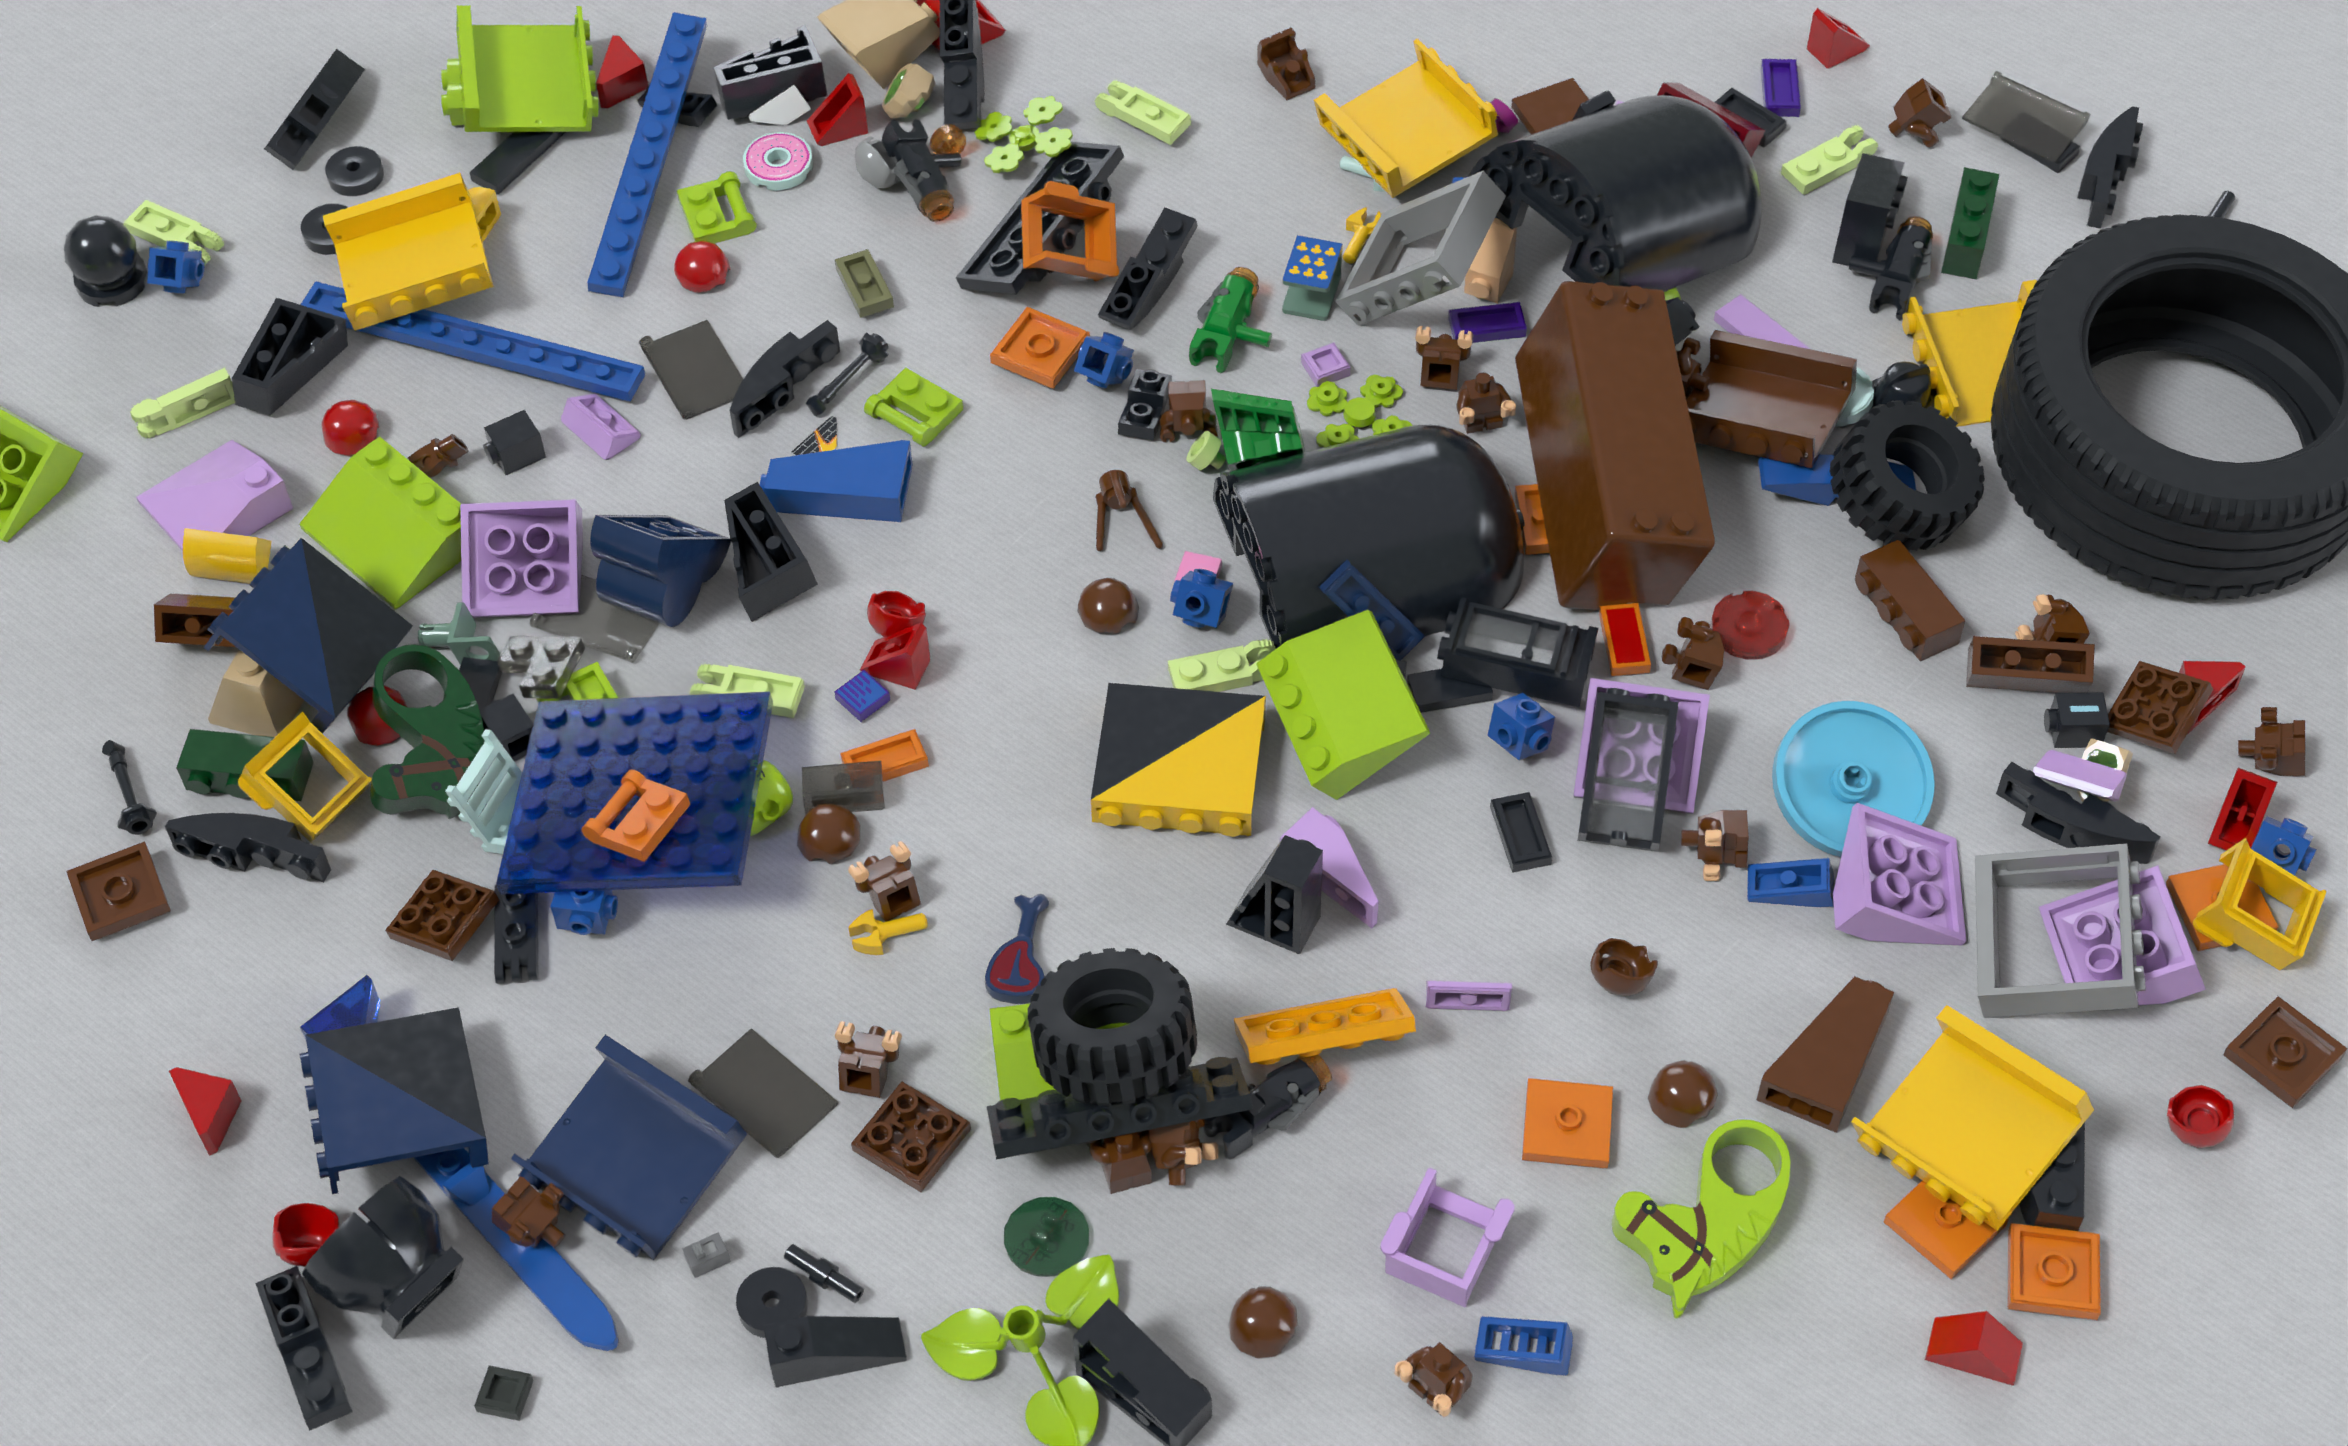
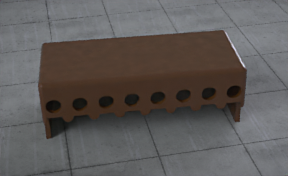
M1564 281L1560 284L1515 356L1558 602L1563 608L1599 610L1600 606L1627 603L1669 605L1713 549L1715 537L1664 291L1641 288L1639 286L1607 285L1602 282L1594 284Z

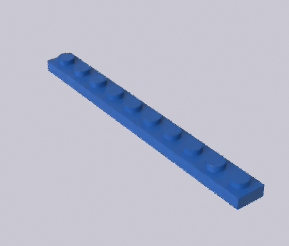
M675 12L672 14L588 278L587 285L590 292L624 297L707 29L706 18Z
M315 281L300 305L345 318L346 328L353 329L342 307V304L347 302L344 288ZM425 309L357 330L631 402L645 377L642 365Z

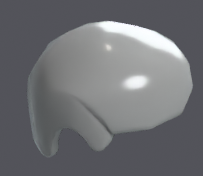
M870 136L859 143L855 149L856 168L861 177L874 187L889 188L901 181L894 172V167L898 162L895 157L888 156L882 141L879 139L869 143L873 139Z

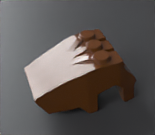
M1292 28L1264 38L1257 45V65L1265 79L1286 101L1315 89V76L1308 61V53L1305 48L1299 50L1295 42L1296 32Z

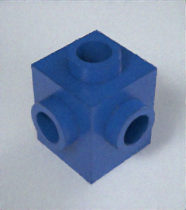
M167 240V244L164 247H150L147 283L163 285V291L172 293H186L187 287H198L204 275V262L201 260L202 251L189 249L188 242Z
M1104 332L1103 336H1086L1079 350L1074 371L1087 376V382L1098 387L1107 388L1108 384H1122L1123 380L1127 379L1133 367V360L1131 358L1134 350L1123 345V338L1111 333Z
M1194 569V572L1189 571L1181 578V581L1176 580L1173 585L1170 602L1175 603L1172 615L1183 618L1182 622L1189 626L1204 627L1208 625L1217 628L1225 620L1234 583L1216 578L1217 574L1209 570Z
M1521 693L1494 704L1487 736L1520 761L1548 749L1552 739L1551 734L1555 716L1526 694Z
M2268 816L2264 819L2251 847L2252 850L2294 876L2298 868L2307 871L2317 850L2309 846L2314 836L2306 833L2307 826L2290 818H2284L2283 822H2280ZM2278 845H2287L2290 849V852H2281L2278 848Z
M561 873L550 906L557 929L571 930L580 935H588L590 933L605 935L609 919H615L618 909V897L612 893L609 878H602L591 873L584 875Z

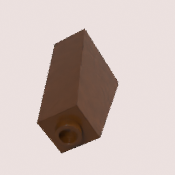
M1854 976L1764 1073L1756 1101L1837 1133L1888 1015L1894 991L1884 988L1878 982L1863 980Z

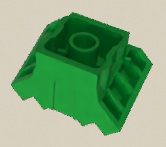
M1211 389L1230 471L1305 453L1303 437L1292 401Z

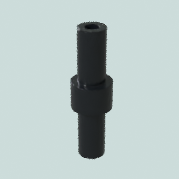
M795 1244L790 1245L786 1250L784 1259L809 1274V1280L821 1288L827 1289L830 1287L853 1303L858 1302L863 1295L864 1288L839 1273V1267L827 1259L820 1258L818 1260Z

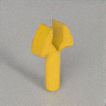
M1367 207L1354 212L1346 219V230L1354 232L1343 254V260L1346 263L1353 264L1356 262L1381 216L1380 211L1376 214L1375 220L1366 226H1363L1367 218Z
M873 909L857 917L848 928L850 937L864 932L871 933L868 937L852 940L855 951L870 955H883L882 944L887 938L926 929L928 921L925 914L919 913L882 922L874 918Z

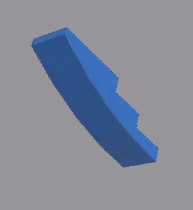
M1820 454L1813 468L1760 457L1758 464L1762 490L1829 506L1836 497L1839 498L1838 494H1833L1831 486L1833 477L1830 476V462L1834 459L1833 455ZM1888 462L1893 473L1904 484L1916 490L1913 470L1903 464Z

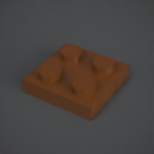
M145 841L66 871L91 941L171 912Z
M2277 996L2226 1047L2223 1056L2293 1109L2344 1057L2348 1048Z

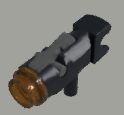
M892 120L883 132L882 143L888 156L895 157L898 162L894 167L895 174L906 186L907 192L914 199L918 210L923 216L928 217L932 222L948 218L954 211V198L949 191L947 180L939 168L960 167L962 163L961 155L959 153L931 154L926 145L929 137L920 120H913V128L910 132L903 130L898 121Z
M1914 216L1907 218L1905 222L1900 224L1897 235L1886 250V261L1876 262L1856 256L1851 257L1849 270L1877 277L1870 299L1869 310L1871 313H1877L1883 304H1893L1897 308L1896 318L1903 320L1902 316L1907 312L1909 300L1912 297L1916 283L1929 280L1933 232L1931 224L1926 219Z
M1319 1055L1311 1057L1299 1056L1296 1060L1269 1072L1266 1079L1255 1086L1253 1083L1247 1085L1251 1096V1110L1204 1119V1132L1207 1137H1214L1221 1132H1228L1223 1136L1224 1156L1226 1159H1233L1253 1145L1252 1139L1266 1129L1287 1130L1299 1115L1326 1090V1084L1332 1081L1331 1071Z

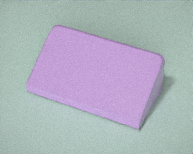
M597 394L567 398L561 417L562 423L604 460L612 458L640 438L641 434Z
M2055 750L2047 751L2033 770L2035 776L2040 779L2114 802L2119 800L2126 779L2124 771Z
M1426 981V1008L1507 1011L1510 1008L1512 983Z

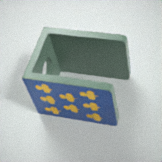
M1297 235L1283 276V284L1289 286L1282 306L1283 313L1321 321L1328 319L1342 276L1343 243Z

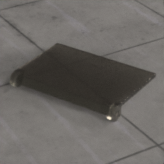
M1995 71L1990 84L1962 116V120L2055 163L2086 125L2090 118V113L2078 111L2002 76V73L1999 71Z
M708 320L654 341L650 336H644L639 340L641 349L682 419L693 418L733 401L743 378Z
M581 575L579 613L542 615L535 612L530 619V627L631 663L635 662L659 625L656 621L601 601L596 591V580Z
M752 1028L705 1070L700 1071L697 1069L688 1078V1082L717 1108L736 1119L745 1132L775 1158H779L839 1104L837 1100Z

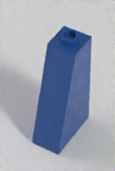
M900 440L770 459L767 474L761 475L760 486L777 513L901 522L913 466L910 441Z

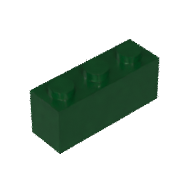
M1964 167L1941 273L1977 280L2000 174Z
M190 729L176 769L186 790L198 794L210 792L245 798L248 795L238 786V779L242 774L244 766L275 737ZM300 740L266 772L294 801H302L314 764L306 741Z

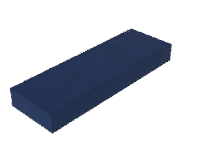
M1348 560L1319 587L1348 617L1370 610L1396 660H1402L1425 637Z

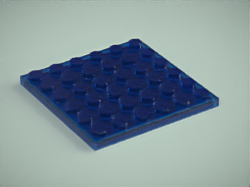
M748 692L540 701L536 711L496 881L499 893L523 894L742 886L773 707L771 693ZM631 769L640 772L648 780L687 793L690 801V806L645 862L589 841L581 831V828L589 818H596L622 786L621 779ZM634 795L609 828L615 830L641 797Z

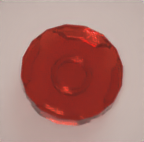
M1751 590L1743 591L1742 594L1733 596V593L1729 594L1719 601L1715 606L1710 626L1713 631L1720 633L1724 651L1738 658L1755 660L1774 655L1785 644L1790 624L1789 619L1784 614L1785 609L1780 602L1768 594Z

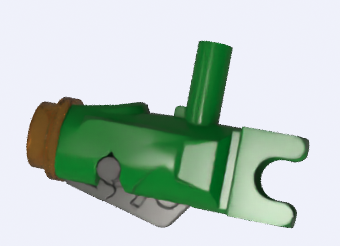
M1245 267L1234 268L1225 276L1224 280L1212 292L1209 299L1198 310L1197 317L1203 326L1201 329L1197 328L1190 343L1189 360L1193 366H1198L1204 357L1213 356L1218 360L1216 371L1223 373L1232 357V347L1236 339L1269 347L1272 333L1248 327L1246 322H1244L1245 318L1251 315L1253 299L1259 291V279L1252 270Z

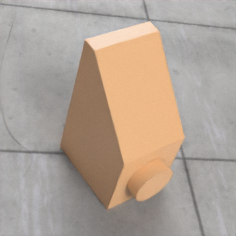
M1494 219L1465 276L1464 293L1495 303L1499 302L1514 271L1517 228L1511 229L1500 219Z

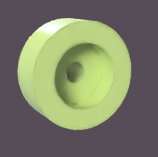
M1205 431L1191 446L1186 461L1198 470L1205 469L1209 464L1219 469L1226 460V457L1218 452L1221 440L1209 431Z

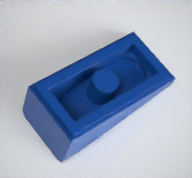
M1830 858L1748 864V902L1806 907H1834V872Z

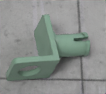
M464 602L457 603L451 623H422L419 626L418 641L420 645L427 647L449 646L460 665L463 657L502 661V656L491 637H474L476 622ZM471 646H478L485 649L488 654L476 655L470 652Z

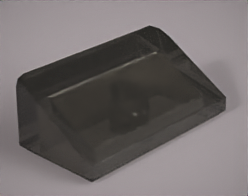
M869 761L802 767V793L805 814L820 804H835L849 809L851 812L885 809L882 762Z

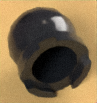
M95 215L79 220L67 233L64 244L65 263L73 272L75 288L84 302L95 307H99L98 302H115L116 306H121L135 299L144 290L145 285L143 281L146 277L147 269L143 259L137 253L136 239L124 223L111 217Z

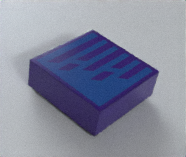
M865 670L834 691L835 699L860 722L890 701L889 691Z

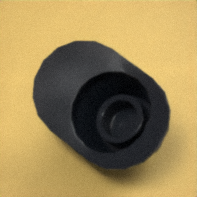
M1896 362L1887 368L1882 377L1872 381L1874 389L1872 408L1891 401H1903L1904 405L1908 401L1922 403V407L1926 409L1930 406H1935L1934 400L1937 392L1935 389H1931L1930 368L1927 364L1917 365L1913 362Z

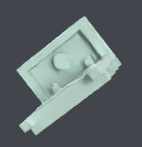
M485 729L481 735L485 742L457 786L449 785L445 792L449 796L447 802L450 806L459 809L461 813L458 817L461 821L468 822L471 825L470 833L473 837H480L483 841L481 847L485 852L528 858L564 801L566 794L559 785L529 782L493 731Z

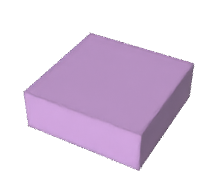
M1335 343L1301 354V363L1316 387H1320L1325 381L1334 382L1350 376V366Z

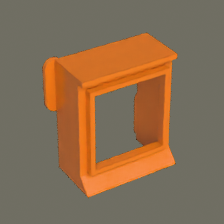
M1054 181L1047 182L1043 189L1021 200L1023 269L1042 268L1091 278L1095 282L1105 277L1114 278L1118 276L1115 203L1079 196V191L1075 186ZM1042 211L1084 220L1086 258L1047 250L1043 252Z

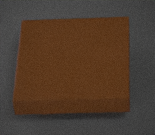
M1570 78L1513 98L1511 108L1532 135L1572 121L1580 104L1589 100V98L1574 78Z
M2139 661L2108 713L2110 726L2107 732L2176 754L2213 691L2211 683Z
M432 870L385 931L392 940L453 961L500 899L496 892L491 889Z
M901 1081L853 1140L851 1147L855 1153L917 1191L922 1192L969 1133L971 1124L968 1120Z

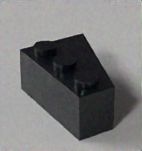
M806 25L797 28V35L781 42L780 38L769 41L770 48L755 55L750 50L714 67L719 98L727 120L748 117L752 112L793 85L796 86L806 102L828 96L822 61Z

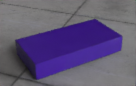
M1762 59L1761 80L1764 107L1780 117H1799L1801 105L1797 60Z
M1520 302L1451 309L1448 313L1452 336L1456 340H1458L1461 330H1465L1464 334H1468V331L1473 333L1472 343L1526 337L1527 327Z

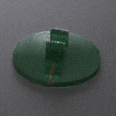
M1038 1197L1024 1202L1011 1213L1004 1227V1247L1010 1261L1021 1271L1037 1277H1055L1083 1259L1089 1247V1226L1083 1213L1071 1202L1057 1197Z

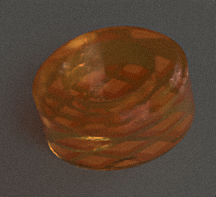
M953 124L939 127L930 139V148L935 154H961L966 146L965 135Z

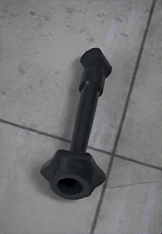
M865 333L859 340L862 354L828 386H824L818 392V395H814L806 401V405L814 416H818L826 410L825 404H828L836 396V393L868 360L882 363L888 357V344L880 335Z
M108 740L102 747V753L109 756L111 769L115 772L127 808L121 811L117 827L133 835L143 834L152 828L157 812L155 809L149 808L142 803L137 804L127 772V762L124 756L125 747L112 740Z

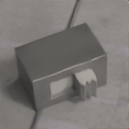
M719 1232L682 1248L694 1278L731 1262L728 1250Z

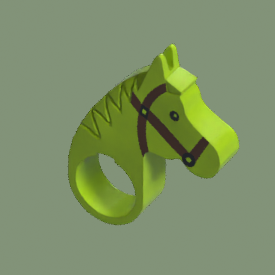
M1733 1120L1715 1129L1705 1143L1698 1169L1696 1207H1686L1678 1204L1658 1206L1651 1197L1638 1191L1626 1192L1617 1201L1611 1222L1613 1234L1618 1241L1632 1249L1646 1261L1651 1277L1654 1280L1652 1287L1671 1296L1673 1315L1676 1319L1682 1316L1692 1296L1709 1291L1726 1281L1747 1263L1767 1240L1777 1222L1789 1186L1790 1154L1780 1135L1769 1126L1754 1120ZM1727 1146H1751L1764 1153L1771 1161L1775 1169L1776 1180L1767 1188L1756 1191L1755 1195L1734 1193V1189L1725 1184L1716 1174L1712 1164V1157L1719 1150Z

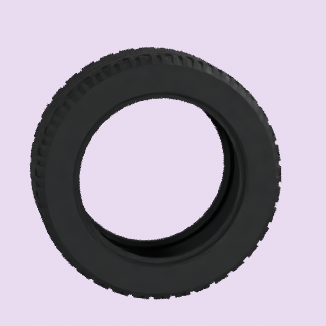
M2179 214L2129 220L2127 223H2118L2111 228L2099 230L2097 234H2091L2084 240L2075 243L2072 248H2068L2048 266L2031 290L2022 310L1994 392L1991 408L1993 449L1997 464L2001 468V475L2007 481L2009 491L2015 494V501L2023 507V512L2027 517L2034 519L2033 524L2038 529L2044 530V534L2049 539L2055 540L2057 546L2062 550H2068L2070 552L2069 555L2073 558L2080 559L2085 562L2084 565L2090 568L2098 569V572L2103 575H2109L2119 582L2124 581L2130 583V586L2141 587L2153 593L2158 591L2167 596L2178 595L2181 598L2189 599L2194 597L2199 600H2205L2206 598L2223 600L2225 597L2238 599L2240 596L2253 597L2258 593L2267 594L2273 589L2280 590L2287 585L2298 583L2302 578H2307L2315 571L2323 568L2348 544V273L2322 254L2283 234L2254 224L2214 216ZM2144 351L2182 352L2222 363L2256 382L2280 404L2295 426L2303 448L2283 457L2260 462L2243 463L2213 461L2174 450L2148 437L2122 417L2102 393L2093 376L2092 368L2121 355Z

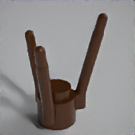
M1110 470L1104 473L1099 480L1101 492L1095 496L1098 506L1096 550L1100 552L1104 547L1106 506L1109 505L1112 509L1126 508L1130 502L1156 548L1161 549L1163 543L1138 498L1136 488L1130 486L1128 475L1122 470Z

